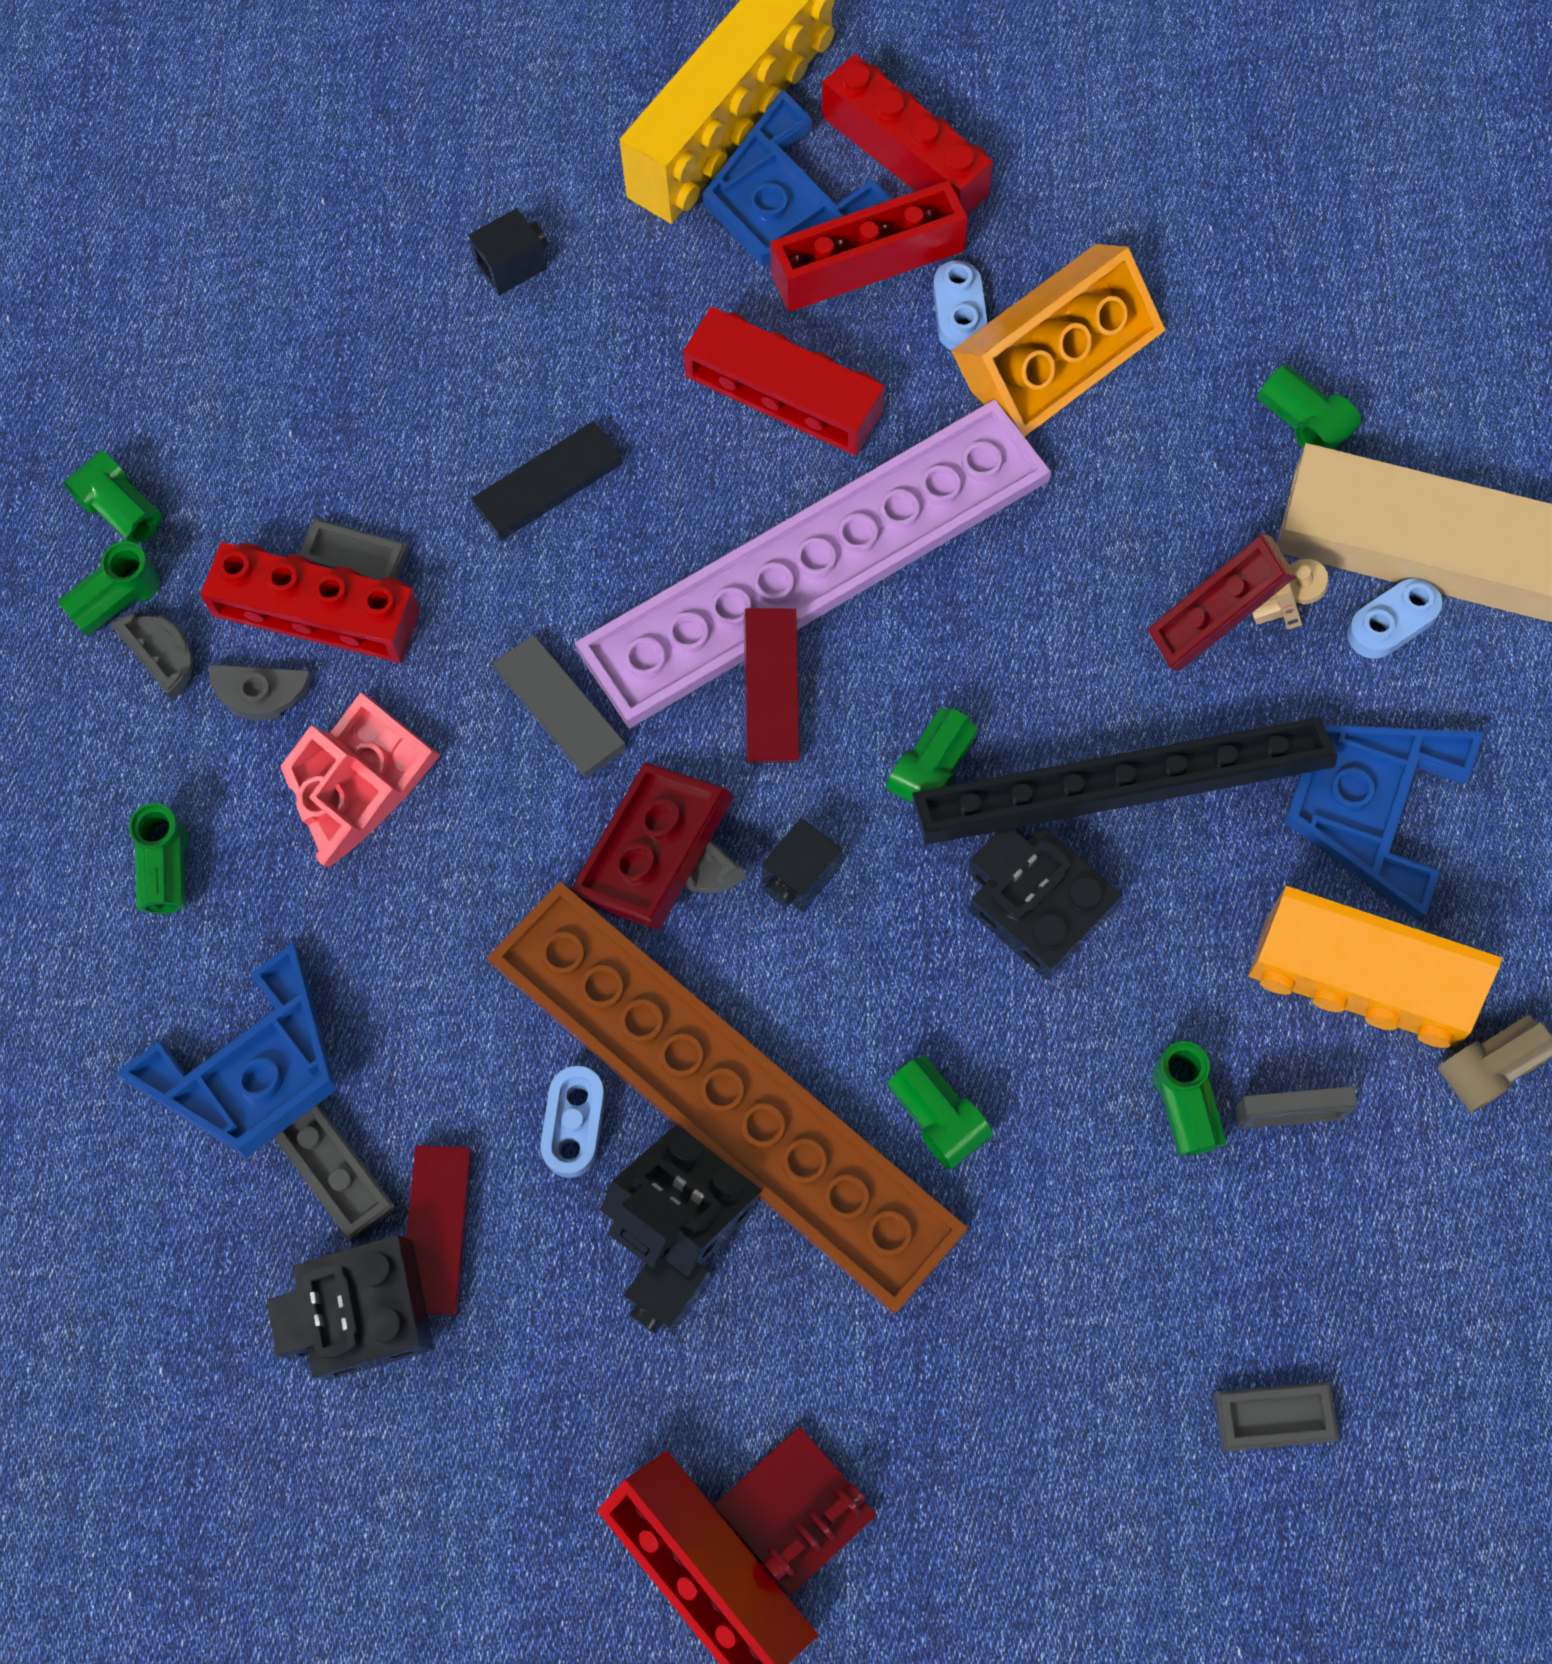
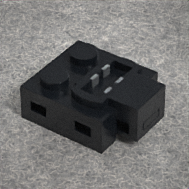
M1044 826L1028 841L1014 829L997 831L970 859L968 874L983 886L971 898L969 912L1047 981L1114 913L1123 896Z
M675 1125L612 1180L600 1210L614 1220L609 1235L642 1261L654 1268L668 1255L666 1261L689 1277L749 1219L762 1189Z
M400 1235L293 1265L297 1291L267 1299L276 1356L297 1359L309 1355L312 1377L333 1380L435 1350L413 1240Z

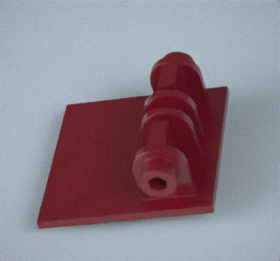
M800 1426L714 1504L715 1508L790 1596L877 1516L865 1502L866 1499L858 1489L843 1477Z

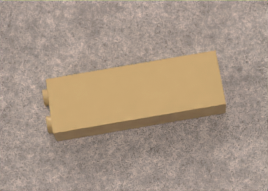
M1305 443L1295 469L1277 541V546H1279L1282 554L1300 559L1316 560L1324 565L1395 583H1400L1410 578L1423 579L1434 585L1442 595L1552 622V504Z

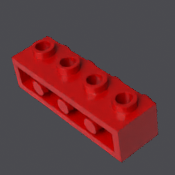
M853 54L822 81V118L914 191L949 180L966 215L971 213L989 196L993 161L989 159L987 153L981 147L971 145L957 134L945 119L937 118L920 105L913 94L899 89L885 77L884 73L877 66L869 65L856 54Z
M947 180L770 241L771 276L789 313L964 252L968 217L950 181Z
M711 306L683 350L686 378L854 456L858 455L883 413L885 385L878 383L873 376L866 372H854L835 363L832 358L822 352H810L797 346L781 333L767 332L749 324L744 317L734 312L725 313Z
M221 542L200 593L213 617L401 663L420 613L412 588H409L408 585L400 580L389 577L382 578L381 581L367 578L351 568L335 566L334 569L315 565L309 559L296 554L282 557L267 553L263 548L251 543H240L237 546Z
M667 1450L626 1478L597 1509L599 1515L719 1664H790L819 1636Z

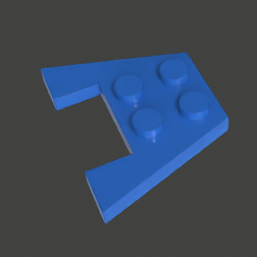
M784 89L703 192V205L761 266L771 263L770 241L892 200L874 180H871L847 198L835 204L783 151L812 131L811 117Z
M1324 725L1338 755L1335 768L1300 774L1284 823L1421 923L1427 915L1440 870L1389 852L1416 768L1465 784L1471 775L1484 732Z
M293 942L251 972L252 974L250 975L275 1009L187 1074L170 1049L162 1041L155 1043L116 1072L128 1085L246 1158L337 1090L301 952Z

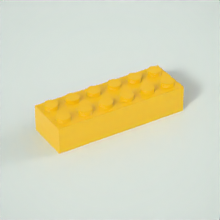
M740 0L619 139L627 198L670 224L677 219L683 210L689 211L696 203L700 190L711 178L714 179L726 164L728 157L743 142L783 89L786 90L791 83H798L805 74L808 63L818 52L822 53L828 48L834 36L832 8L835 0Z

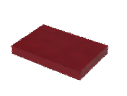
M644 762L570 890L589 906L659 931L734 797L727 788Z

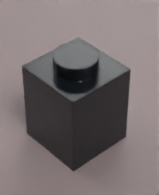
M518 208L468 234L474 262L498 296L547 269L543 250L548 247L547 240L539 225L535 221L528 223Z
M800 818L761 864L762 882L765 884L763 887L765 892L778 904L784 907L792 904L804 912L842 867L843 848Z
M668 1255L654 1268L645 1264L624 1293L627 1303L633 1307L628 1316L654 1335L657 1334L660 1328L674 1335L711 1282L709 1270L701 1265L693 1274L687 1277L666 1261Z

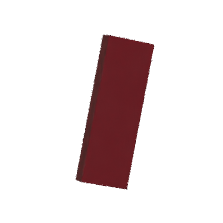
M1262 533L1147 630L1170 669L1181 671L1297 576L1273 538Z
M745 608L743 624L746 763H797L799 761L796 609Z
M415 1145L406 1238L413 1240L428 1315L458 1316L473 1152L470 1147Z

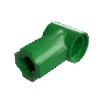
M1288 364L1284 367L1281 365L1270 375L1257 397L1260 402L1295 430L1296 440L1302 449L1305 443L1336 450L1361 426L1360 414L1348 399L1337 394L1327 397Z
M103 450L97 452L62 481L67 490L91 515L95 513L100 515L125 541L145 543L157 533L158 525L163 520L160 512L131 485V481L124 471Z
M130 541L117 542L104 552L101 566L56 602L88 637L129 603L143 602L152 598L159 590L161 575L139 545ZM138 567V570L133 575L124 577L128 570Z
M940 707L912 751L906 750L898 760L888 779L886 790L912 804V793L951 786L954 778L953 772L977 736L978 727L970 721L967 715L954 708L945 709Z
M161 803L142 805L131 816L128 827L130 836L135 841L136 908L141 913H155L158 915L176 913L178 910L186 908L184 852L189 843L188 830L179 818ZM161 824H169V831L164 838L155 842L149 841L150 834L154 828Z
M1178 1041L1170 1045L1158 1058L1152 1069V1081L1162 1095L1178 1157L1206 1153L1222 1148L1227 1144L1208 1078L1210 1071L1209 1058L1199 1045L1189 1041ZM1172 1059L1185 1061L1193 1072L1192 1081L1180 1082L1173 1078L1168 1070V1062Z
M924 1054L916 1059H912L900 1068L887 1082L888 1089L922 1129L920 1134L929 1150L948 1170L954 1168L994 1137L990 1125L980 1111L968 1099H960Z

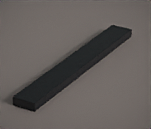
M1319 716L912 793V804L924 844L928 845L1335 768L1338 755Z

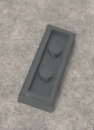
M534 634L492 663L496 673L585 779L592 776L627 750L625 742Z
M319 1104L274 1137L352 1244L397 1210Z

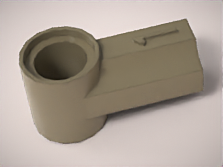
M1526 1015L1482 1044L1476 1041L1443 1062L1437 1069L1471 1114L1512 1087L1510 1083L1547 1062L1552 1057V1036L1541 1022H1537L1530 1015Z

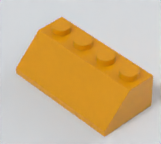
M1095 244L951 350L971 392L984 405L995 399L1025 437L1163 333L1165 328L1129 247Z
M1285 886L1265 920L1248 977L1259 980L1260 985L1268 991L1283 995L1294 992L1312 998V1003L1321 1009L1331 1012L1347 1010L1365 1016V1021L1374 1027L1384 1030L1400 1028L1418 1034L1417 1038L1427 1045L1448 1048L1450 1045L1457 1047L1471 1033L1499 970L1502 957Z

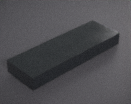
M592 421L471 499L476 510L499 540L502 541L622 465V457L597 424Z

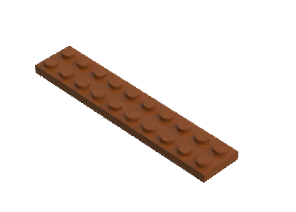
M561 881L554 886L487 957L489 963L674 1125L678 1126L761 1188L762 1192L759 1198L894 1316L898 1314L967 1232L968 1227Z

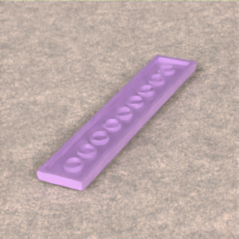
M994 399L575 642L576 651L630 729L744 661L743 612L745 608L796 609L798 630L1046 484L1050 480L1051 471Z

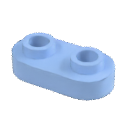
M956 260L940 266L934 275L933 282L938 336L941 343L947 349L953 350L987 324L982 280L979 271L968 262ZM957 279V280H962V281H964V282H963V283H954V282H952L951 280ZM966 319L970 321V323L962 325L957 323L956 321Z
M1410 578L1398 583L1356 612L1347 631L1350 646L1359 655L1370 659H1379L1391 654L1434 623L1442 608V598L1439 591L1430 582L1419 578ZM1414 596L1421 599L1424 605L1418 606L1413 604L1409 597ZM1369 623H1379L1384 627L1385 631H1374Z
M571 1066L561 1070L553 1078L549 1088L540 1148L548 1168L561 1177L573 1178L586 1173L592 1167L597 1157L605 1104V1090L599 1076L587 1067ZM573 1091H586L588 1093L586 1102L579 1106L570 1104L569 1096ZM570 1142L577 1143L580 1146V1151L575 1158L565 1159L560 1155L561 1149L565 1144Z

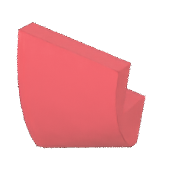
M361 692L330 733L311 725L280 766L288 787L296 795V807L301 820L308 825L318 852L315 854L317 860L326 867H331L363 841L406 798L441 755L371 697Z

